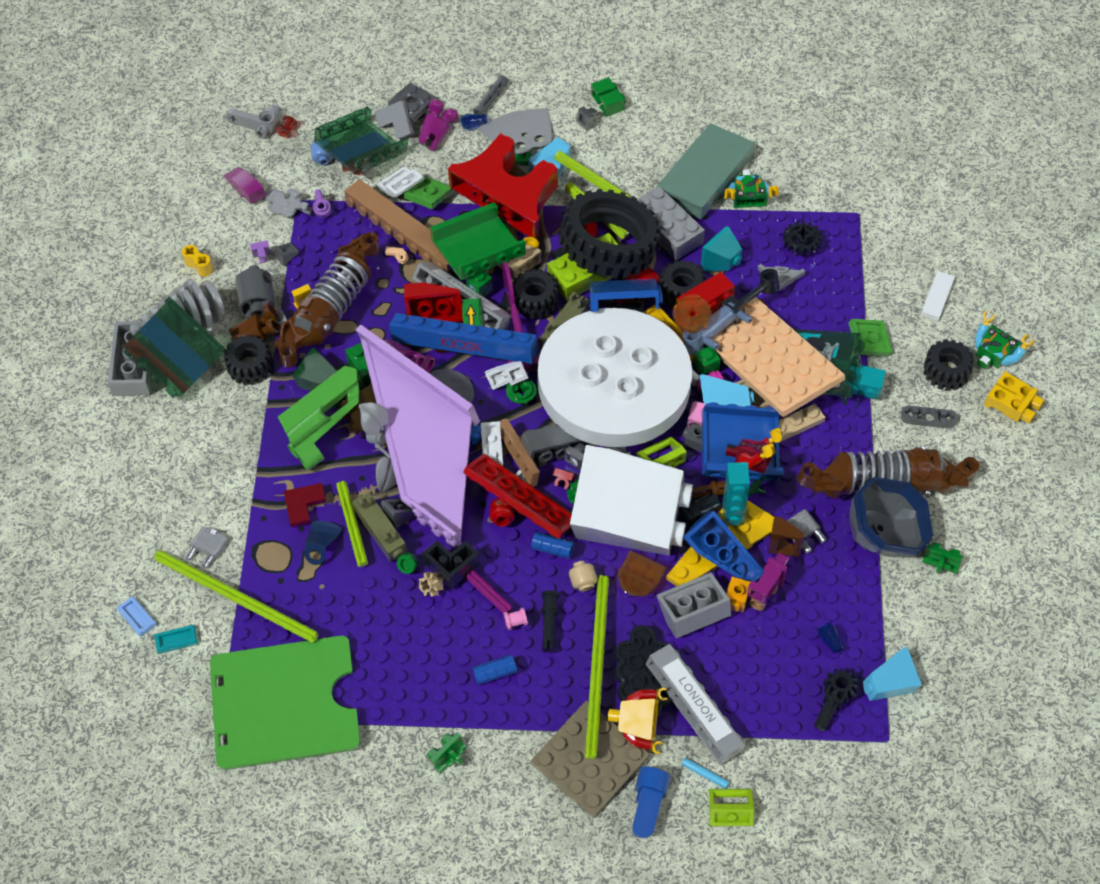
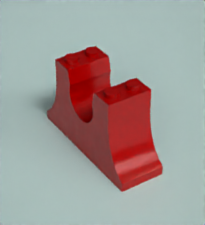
M501 133L477 157L463 163L451 164L448 168L449 186L451 189L480 207L495 202L498 206L499 219L526 236L538 239L540 211L558 188V168L555 164L543 159L534 166L528 175L515 177L508 174L515 163V142L511 137Z

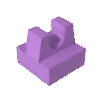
M268 240L250 244L253 258L259 257L260 263L267 262L266 255L271 254Z

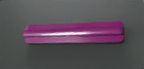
M475 570L467 573V580L502 613H510L513 610L512 605Z

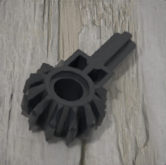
M835 668L833 673L829 672L827 674V679L823 682L825 686L823 703L825 704L814 723V727L819 731L826 730L836 709L840 711L843 704L848 703L849 698L855 699V693L859 691V686H857L858 678H853V671L847 674L845 668L842 669V672ZM840 683V684L845 685L846 687H845V688H839V687L837 686V684Z

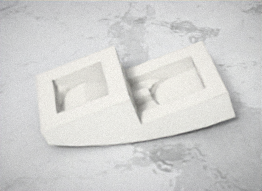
M521 361L507 363L485 371L493 390L508 383L514 385L528 379Z

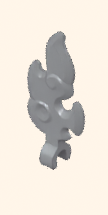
M278 189L264 191L265 197L263 199L273 202L268 208L275 214L291 217L297 210L308 215L313 210L312 207H308V203H301V198L297 199L301 193L295 189L287 190L290 195L288 199H286V194Z

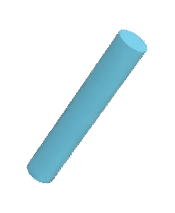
M684 758L682 766L724 789L727 788L728 780Z

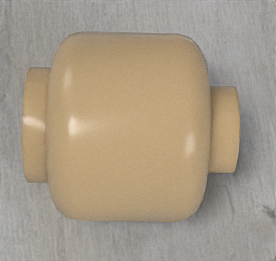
M585 561L574 563V567L569 571L573 588L579 590V592L595 588L594 585L598 579L594 566L585 563Z

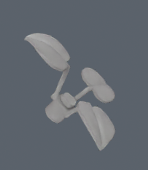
M362 403L359 404L361 425L366 433V440L371 444H375V448H378L387 456L380 458L376 465L377 486L379 491L383 492L397 484L390 454L381 447V445L387 443L383 426L387 424L389 416L386 408L380 404Z

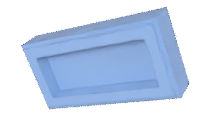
M134 596L117 607L120 614L140 637L157 626L156 622Z

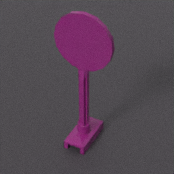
M502 262L505 290L511 309L515 332L523 333L519 312L515 306L509 267L507 262ZM540 355L535 357L532 364L522 363L526 373L538 371Z

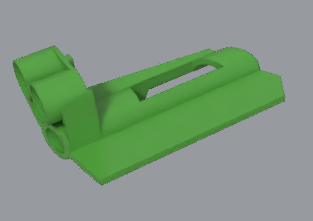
M342 367L278 416L290 441L287 445L288 449L308 471L324 460L322 453L314 443L359 403V383L357 369ZM347 395L348 403L331 417L323 414Z

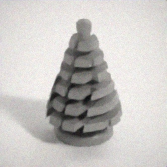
M189 278L182 286L180 285L176 288L174 293L166 296L165 301L161 300L157 304V309L153 307L149 310L148 316L146 314L140 318V323L131 325L130 332L134 336L141 334L139 330L155 315L175 334L177 332L181 335H187L188 333L200 334V332L202 334H211L213 322L220 323L225 319L224 306L216 287L211 281L205 280L198 286L193 279Z

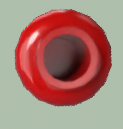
M496 498L490 504V520L497 526H507L515 519V508L504 503L500 498Z

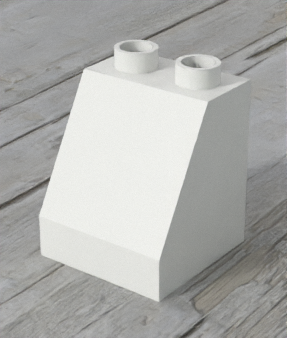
M586 445L570 521L571 528L577 539L670 556L672 545L682 547L686 523L677 522L676 520L679 506L690 507L693 484L684 483V471L615 450Z

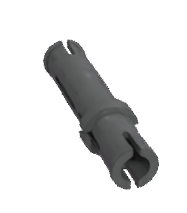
M500 75L496 82L490 85L489 91L476 108L473 109L475 115L482 117L494 99L500 96L502 89L509 82L506 76Z

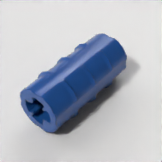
M535 532L531 542V549L556 555L559 558L570 559L574 550V542L565 538L558 539L546 533Z
M512 654L472 667L477 685L517 673Z

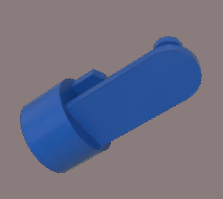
M641 767L635 786V790L638 792L635 802L638 804L632 824V832L635 837L648 838L652 835L661 800L666 798L671 776L659 768Z

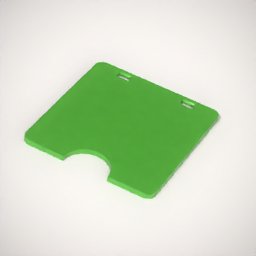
M335 636L316 639L315 642L302 641L216 654L211 658L210 672L216 763L220 769L227 770L355 750L359 747L360 735L357 709L344 708L338 705L332 697V690L336 682L343 676L353 673L350 643L347 637ZM216 677H223L224 686L217 687ZM227 735L228 744L221 746L220 736Z

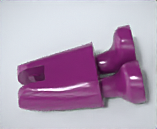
M439 100L430 101L428 106L430 114L425 116L419 136V144L422 146L428 137L432 139L428 147L431 151H434L445 138L450 129L448 124L456 122L459 114L453 109H446L442 113L444 104Z
M383 340L429 373L434 367V357L430 355L424 356L397 341Z

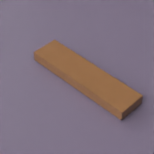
M501 420V439L528 484L537 486L540 473L538 468L523 447L509 420Z

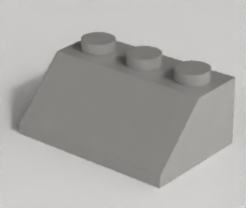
M712 572L657 595L666 623L676 638L731 616L730 599Z

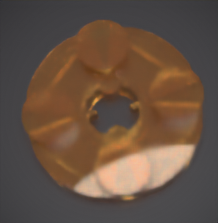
M687 295L681 298V301L673 308V318L679 329L690 333L706 329L711 319V309L708 302L698 295ZM690 310H694L697 315L690 317L687 316V313H690Z

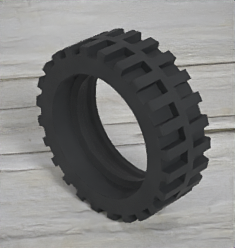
M597 189L596 192L589 190L585 192V195L581 193L576 195V199L572 198L569 205H567L559 233V243L563 245L562 251L564 254H569L568 259L571 262L576 261V266L588 269L587 272L591 274L595 272L599 273L600 277L609 275L615 279L618 276L628 278L630 274L635 276L639 274L640 270L645 271L647 266L651 264L660 238L661 226H658L659 220L657 217L654 218V212L651 209L648 210L644 202L639 203L636 197L632 196L630 198L625 196L626 193L624 192L619 194L614 193V190L610 189L608 192H604L602 189ZM593 222L610 223L628 231L637 242L628 245L609 244L590 235L583 228V225Z

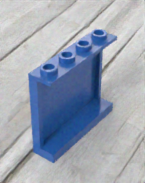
M656 279L590 282L591 312H598V300L654 297L656 309H659V303H663L660 283H657Z
M716 402L706 404L701 411L702 476L726 478L727 463H735L736 457L726 455L727 445L739 446L742 439L762 441L766 437L771 438L770 431L779 428L778 417L780 414L773 407L757 408L753 405L740 407L736 404L719 405ZM773 442L775 453L771 457V462L765 474L749 470V480H759L762 476H765L766 479L764 481L778 482L783 477V468H780L779 442Z

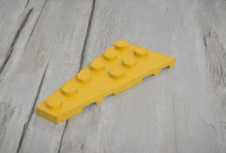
M747 500L744 524L736 526L725 525L744 548L748 550L753 547V544L770 536L774 517ZM722 508L717 515L724 522ZM690 547L668 573L666 580L675 586H679L704 576L708 572L718 569L719 566L702 557Z

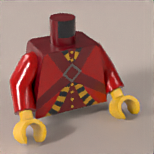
M780 428L771 430V438L766 437L762 441L742 439L739 446L728 444L726 455L736 457L735 463L748 462L749 470L765 474L771 462V457L775 453L773 442L777 443L782 440Z

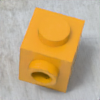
M731 577L726 595L730 599L732 611L744 612L748 599L747 590L751 582Z

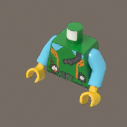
M746 169L741 172V176L735 177V182L731 183L728 189H725L724 199H733V208L767 206L768 196L769 198H772L774 195L779 196V187L769 186L765 181H762L760 175H752L751 171Z
M985 311L983 314L984 322L980 324L975 335V347L978 349L976 355L980 357L977 364L982 369H986L990 364L998 369L1002 365L1008 366L1017 363L1027 351L1026 348L1034 346L1035 340L1032 339L1030 343H1026V340L1029 338V335L1026 334L1023 336L1022 342L993 324L988 326L989 323L995 320V315L993 314L991 319H986L988 311Z

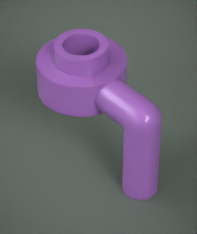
M316 189V201L313 204V211L317 217L325 218L331 213V205L324 199L322 191ZM324 205V208L319 209V206Z

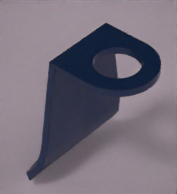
M327 521L311 523L305 542V558L309 563L319 565L324 561L326 547L340 535L341 527ZM317 550L320 553V559H312L310 551Z

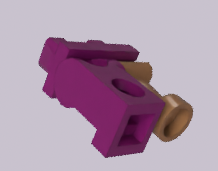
M778 553L775 559L769 557L762 577L757 583L752 580L748 586L747 595L751 597L749 604L758 611L763 610L771 594H776L778 587L782 588L785 583L786 565L789 562V558L783 554Z

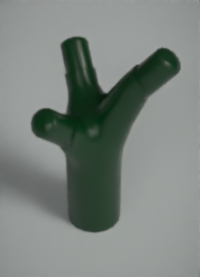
M762 476L758 481L753 480L751 486H749L748 496L754 493L766 494V490L759 488L766 479L765 476Z

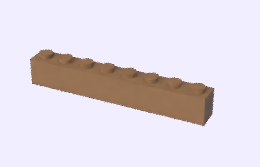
M358 179L344 191L345 201L349 207L358 210L363 217L369 218L374 225L381 227L386 234L395 237L400 244L406 245L412 253L421 256L425 262H432L449 274L454 272L432 242L429 228L361 179Z

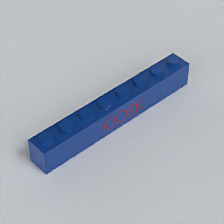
M395 313L389 324L392 341L516 362L521 361L522 363L529 364L533 363L538 353L537 338L534 334Z

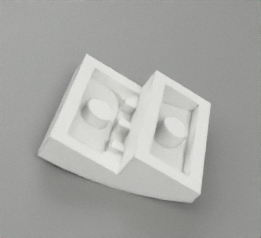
M404 166L377 185L385 194L391 197H398L423 181L424 176L415 169L410 171Z

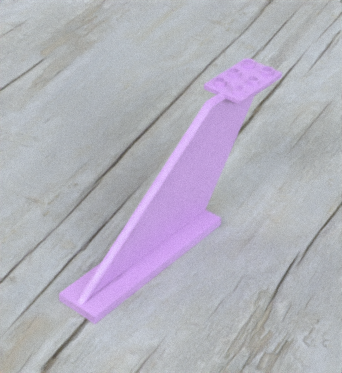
M360 325L356 332L361 339L376 403L384 406L389 416L388 422L383 428L401 501L413 509L412 512L417 516L419 523L423 526H430L432 528L431 531L436 536L441 537L442 535L446 538V543L452 548L459 547L462 544L461 533L467 478L463 471L468 465L471 424L476 426L480 422L474 406L364 326Z

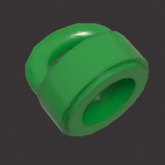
M404 553L397 559L398 569L405 574H410L419 565L416 557L411 553Z

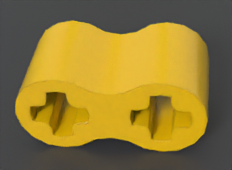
M186 245L182 249L186 266L195 268L197 273L203 277L209 276L213 272L211 260L207 254L200 253L194 245Z

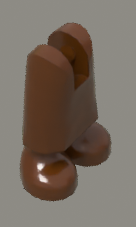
M271 303L264 304L263 316L255 313L229 329L230 335L233 336L231 343L234 338L237 340L239 336L246 337L248 334L251 337L257 335L258 338L262 337L263 339L268 334H279L281 325L278 321L280 319L274 306Z

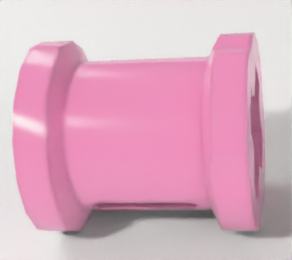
M520 608V611L503 613L508 630H511V627L528 625L524 608Z

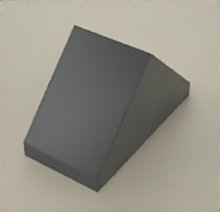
M401 498L388 499L381 502L382 511L395 529L415 516L412 512L413 509L402 502Z

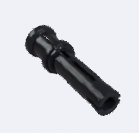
M546 590L541 593L543 598L541 614L544 616L542 651L548 653L549 645L550 653L555 652V617L559 613L557 608L559 593L553 590Z

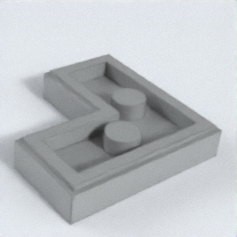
M402 100L375 111L379 128L393 124L397 139L414 134L405 101Z

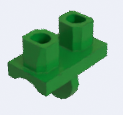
M933 542L931 545H927L922 563L937 567L936 573L939 574L941 569L957 574L963 556L960 555L959 550L950 549V551L942 549L940 544Z
M446 733L441 739L442 748L440 750L431 748L427 753L429 760L440 774L454 763L458 766L463 763L460 756L467 747L458 733L454 735Z

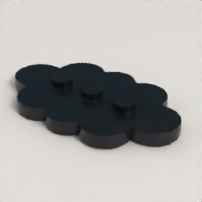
M638 625L634 627L629 635V640L622 641L615 649L614 656L618 665L615 668L614 676L620 683L617 690L620 701H626L629 695L640 689L657 690L663 688L647 667L646 662L651 654L668 644L657 641L655 632L648 626ZM666 691L660 692L662 698L668 699L659 701L657 720L662 713V707L673 703Z

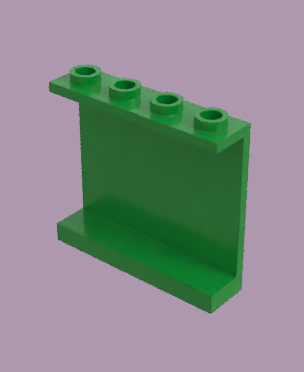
M495 202L430 227L432 242L460 280L501 265L502 262H509L526 255L525 240L517 242L499 219L498 206Z

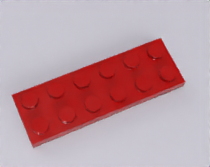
M486 454L481 455L465 467L463 473L472 481L479 483L488 492H492L501 501L509 504L517 512L531 519L534 524L544 528L550 535L560 539L571 529L572 513Z

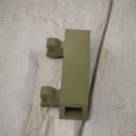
M576 292L572 293L568 303L553 322L546 326L545 332L539 338V350L542 351L547 339L560 325L577 315L591 311V304L588 298L580 296Z
M370 492L352 501L354 512L389 562L397 560L401 555L407 553L405 542Z

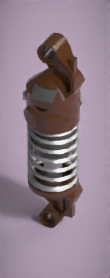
M367 232L357 239L353 238L348 245L339 247L334 264H331L329 270L325 271V276L320 278V283L315 284V289L311 290V294L299 302V307L291 318L282 322L280 337L274 345L279 349L281 363L284 367L290 368L297 364L298 348L311 345L320 346L333 333V329L342 318L343 313L347 311V307L356 299V295L361 292V289L371 278V271L365 257L374 256L379 253L377 234ZM348 288H352L353 293L349 292Z
M927 446L915 447L911 450H896L893 454L890 451H886L884 454L877 451L873 455L872 452L868 451L864 456L859 451L856 457L853 452H839L825 470L819 469L811 462L803 464L797 475V481L801 486L814 490V493H824L834 499L842 495H849L852 492L856 494L858 492L854 489L856 482L860 490L865 485V482L867 483L871 478L875 477L909 482L918 492H923V495L931 494V492L945 495L956 488H967L969 486L968 481L973 478L979 469V462L973 457H966L958 465L954 466L942 457L937 449H928ZM859 456L862 458L863 465H858Z

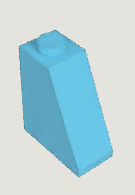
M557 137L528 159L529 171L531 172L534 166L544 159L556 165L559 181L566 166L555 160L554 157L559 150L570 156V145Z
M704 374L700 375L704 404L716 402L719 405L736 404L740 407H746L755 403L753 391L750 392L747 386Z
M907 647L902 648L863 681L864 691L870 701L914 693L922 685Z

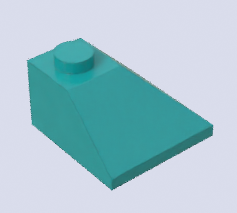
M728 226L703 246L701 268L704 271H729L741 262L742 248Z

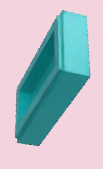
M194 624L154 634L158 654L198 645Z

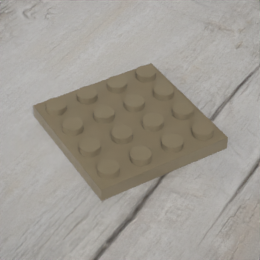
M586 700L532 758L530 764L591 817L595 818L645 763L650 754L645 749L634 747L623 737V732L618 731V727L613 722H609L608 718L600 712L597 756L593 760L587 759L585 757L589 702Z

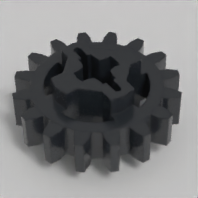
M802 220V223L799 224L795 221V225L789 224V227L785 228L783 234L784 246H788L787 251L793 250L794 255L798 252L800 256H803V253L810 256L811 251L816 253L817 248L820 249L823 238L821 230H817V225L812 227V222L805 224V221Z

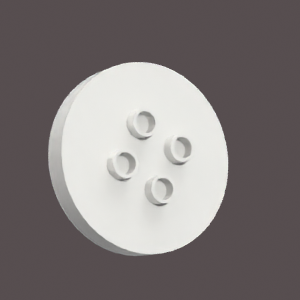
M622 308L598 309V312L588 311L577 315L560 325L551 334L544 344L539 357L538 391L543 407L550 418L564 431L587 443L605 447H627L650 441L666 432L677 422L689 400L692 366L685 345L667 325L642 312Z

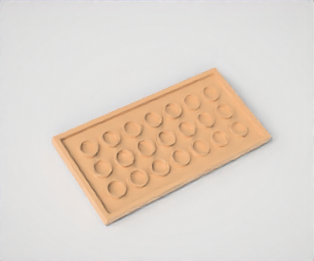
M757 297L744 306L745 313L752 317L751 323L748 324L743 320L737 324L732 322L712 338L713 341L719 344L718 349L714 350L719 358L782 417H785L845 380L844 373Z

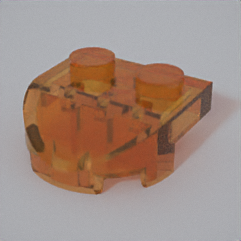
M630 550L622 567H619L618 570L620 586L626 593L632 596H647L657 589L666 571V567Z

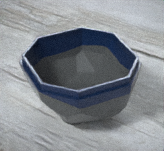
M880 477L871 478L852 498L849 515L854 541L859 543L864 549L884 556H917L932 540L933 531L928 501L909 482Z

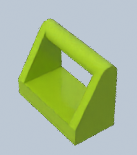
M670 436L637 452L638 458L674 468L686 462L687 452L680 443ZM669 445L673 449V451L653 461L647 457Z
M708 789L710 826H753L754 804L752 789ZM714 797H747L748 804H714Z

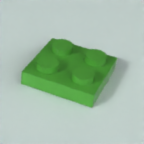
M424 176L423 181L404 192V198L433 209L453 193V189L447 184Z
M851 319L849 321L857 355L890 356L893 353L884 321Z

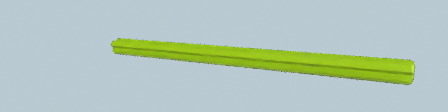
M158 550L154 555L155 560L294 634L310 642H315L318 638L317 631L170 554Z
M600 575L597 581L585 757L592 760L596 759L598 750L609 577Z

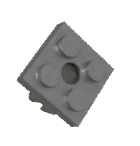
M409 82L388 101V106L402 100L405 101L410 121L415 122L425 115V112L429 109L430 101L436 100V97Z

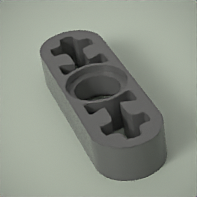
M908 405L902 409L901 420L906 424L950 429L956 425L957 414L952 410ZM911 412L912 417H908L907 413ZM930 414L934 419L928 421L924 418V415ZM946 417H950L951 421L947 422Z

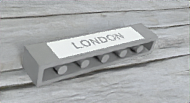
M421 262L418 264L412 277L413 280L418 283L424 282L460 289L461 301L463 299L481 298L483 327L508 330L512 322V316L434 263Z
M668 644L651 654L646 662L647 667L661 686L667 689L666 693L718 764L721 765L737 755L745 745L742 737L733 730L728 718L722 715L716 702L707 695L704 686L693 676L691 668L681 660L679 652Z

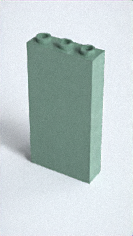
M710 123L656 187L660 186L688 214L702 220L724 193L725 189L729 187L735 177L738 176L754 156L755 142Z

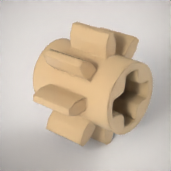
M438 572L424 573L425 578H419V589L424 592V596H438V591L443 590V579L438 576Z

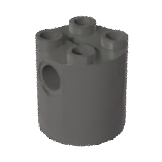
M252 265L249 269L235 276L238 308L243 317L249 318L255 313L263 316V306L266 303H271L276 308L272 275L268 271L260 269L257 265Z

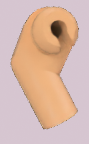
M386 247L385 254L387 256H395L401 264L408 261V254L403 248Z

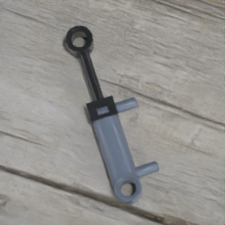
M770 268L763 270L760 273L759 286L741 300L730 295L722 302V307L696 328L685 330L682 336L688 354L694 355V353L703 349L704 344L717 350L719 344L713 341L712 338L732 322L737 324L743 320L748 324L751 323L752 317L745 313L744 306L762 292L769 295L778 292L780 288L778 272Z

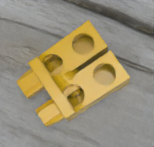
M1004 371L987 395L984 406L988 408L993 407L1016 422H1019L1021 419L1030 424L1036 412L1028 407L1030 406L1039 411L1044 403V399L1036 395L1038 389L1031 388L1025 382Z

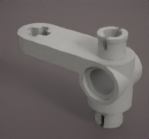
M272 104L271 108H266L259 115H254L231 108L226 114V119L232 124L256 130L255 134L259 138L261 135L262 138H265L266 134H271L277 129V123L281 118L279 113L282 109L279 105L276 104L275 106V104Z

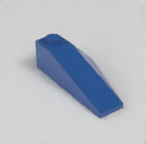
M708 511L683 536L696 553L736 578L751 582L752 580L756 581L763 575V569L715 511Z

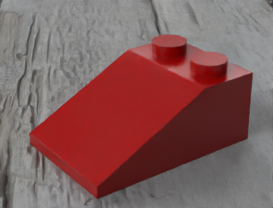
M424 282L404 284V300L407 315L450 322L463 321L460 289Z

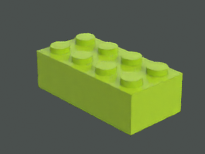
M609 233L597 238L600 241L618 245ZM568 253L547 263V272L555 278L558 291L566 301L569 300L573 292L580 295L590 290V282L612 279L609 275L600 277L599 273L593 272L591 274L587 272L588 269L584 267L579 268L576 266V261L571 262L568 259Z

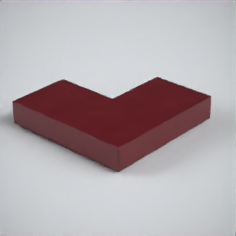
M322 483L284 491L291 527L310 523L307 506L326 502Z

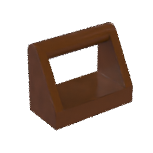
M774 516L768 553H781L784 556L798 558L801 554L804 533L784 518ZM784 538L795 539L794 546Z

